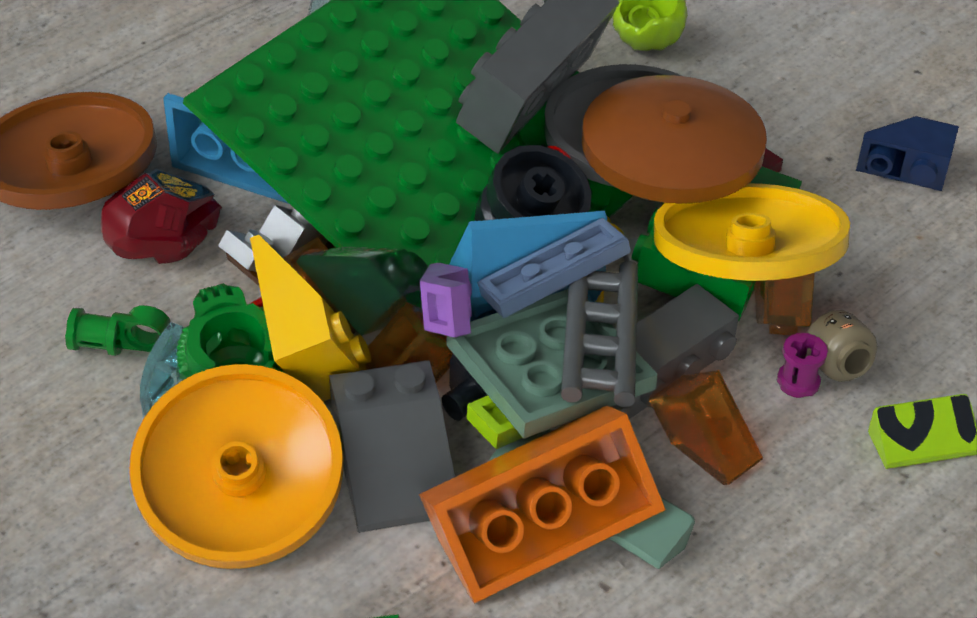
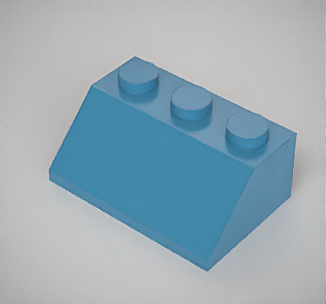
M170 93L166 94L163 100L172 167L289 204L183 104V97Z
M605 211L469 222L449 265L468 269V277L472 288L470 298L472 317H470V321H475L497 312L481 296L477 282L601 218L607 220ZM604 266V267H602V268H600V269H598V270H596V271H604V272H606V266ZM569 285L565 286L564 288H562V289H560V290H558V291H556V292H554V293H552V294H555V293H558V292H560V291H563V290L568 289V286H569ZM588 290V300L595 302L602 291Z

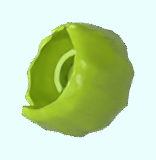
M618 0L620 3L612 16L613 28L619 34L620 39L624 43L631 45L633 50H663L679 40L688 16L686 0Z

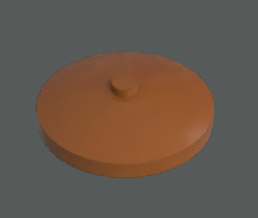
M676 75L639 77L606 89L588 106L582 127V149L590 166L604 180L631 195L652 201L676 204L712 201L726 197L744 188L755 178L761 169L767 142L766 129L761 117L742 97L717 84L697 78Z
M73 92L42 98L5 114L0 118V202L25 209H62L87 204L121 190L147 169L156 153L157 139L149 113L138 103L123 96L103 92Z

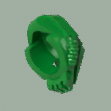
M223 283L199 290V293L193 300L194 319L190 320L189 326L182 329L183 333H181V339L178 341V351L176 352L178 357L176 361L178 362L177 367L179 368L178 373L181 380L207 369L236 364L258 365L284 372L274 361L263 307H258L254 303L247 305L243 291L237 286H227Z

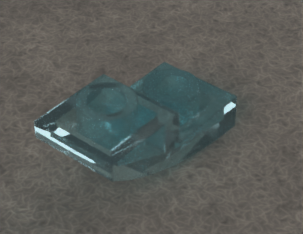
M172 322L168 324L154 344L142 373L140 402L143 419L158 399L179 383L180 374L178 373L179 368L176 361L178 356H176V352L178 351V341L181 339L180 335L183 333L182 329L185 327Z

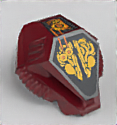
M155 169L149 174L144 173L105 202L101 214L103 240L117 256L122 258L142 259L153 257L158 264L180 261L192 253L205 240L208 233L207 230L216 228L222 207L213 198L215 194L207 186Z

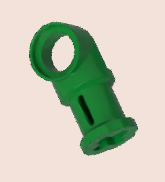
M148 305L134 307L129 314L115 312L112 316L85 313L83 308H72L66 325V347L68 350H79L80 347L107 350L108 355L113 356L119 355L122 349L156 352L165 346L171 328V321L163 311ZM136 325L150 327L157 331V333L144 331Z

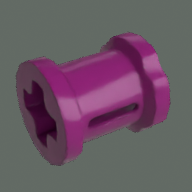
M796 333L790 335L784 342L782 352L785 364L779 368L777 382L780 385V389L787 395L802 398L813 396L818 392L821 384V377L818 371L819 367L826 361L828 349L827 345L819 337L809 333ZM808 348H810V349H811V355H808V356L806 357L807 350H808ZM798 374L797 381L794 383L793 375L796 376Z

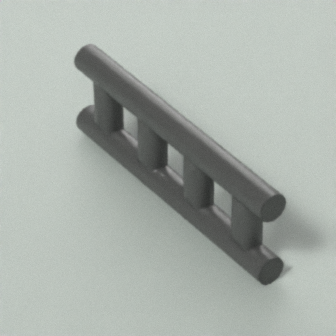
M622 262L619 266V273L594 271L568 286L561 397L566 402L573 403L579 401L582 397V389L614 391V402L620 407H629L635 402L638 265L635 262ZM588 290L618 292L617 304L589 302ZM586 321L617 324L616 336L586 334ZM584 354L615 357V370L584 368Z

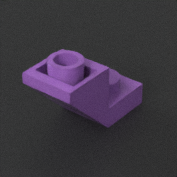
M443 263L430 264L420 280L424 330L454 338L470 334V317H472L470 298L472 288L468 277V269Z

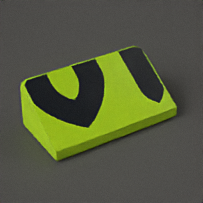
M967 394L879 406L873 410L868 433L885 469L977 455V426Z

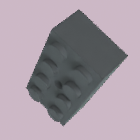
M544 0V4L541 7L538 4H534L523 17L520 23L521 27L518 30L511 27L497 44V51L493 55L485 52L477 61L471 71V74L476 78L469 83L458 100L463 106L455 122L499 154L543 108L552 92L561 83L572 77L591 57L620 2L618 0Z

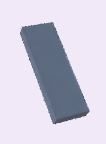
M601 218L481 279L477 283L481 296L504 319L631 253L628 238L607 220Z

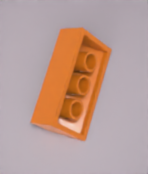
M608 405L419 494L442 548L474 603L666 510L628 415Z

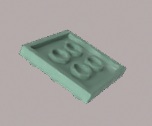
M568 289L546 296L504 319L499 313H495L470 322V334L456 338L447 336L446 345L523 438L581 418L606 405H616L614 402V391L582 389L581 399L573 403L566 402L561 397ZM586 321V334L616 336V329L610 323ZM637 351L635 397L656 390L658 374ZM584 354V368L615 370V357Z

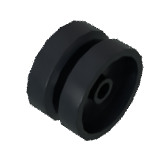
M540 145L518 146L504 153L494 167L488 179V184L483 189L476 203L474 220L483 221L588 212L591 206L592 191L583 171L572 159L561 152Z

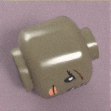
M833 310L821 315L811 324L807 333L819 337L827 345V358L819 369L828 378L838 382L851 381L869 371L876 357L878 349L877 340L871 330L856 316L844 310ZM808 348V350H807V354H806L807 356H808V355H811V349H810V348Z

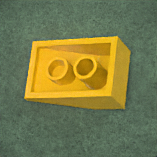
M259 234L251 237L250 241L274 361L286 374L308 386L322 401L329 400V375L367 370L365 364L371 362L368 346L360 334L354 336L344 314L341 311L335 313L326 301Z

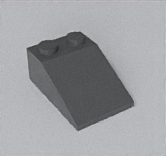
M430 361L329 375L331 415L336 423L341 439L344 460L343 469L358 533L430 521L419 494L455 477L441 400Z

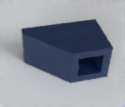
M914 116L864 133L856 171L942 191L959 126Z

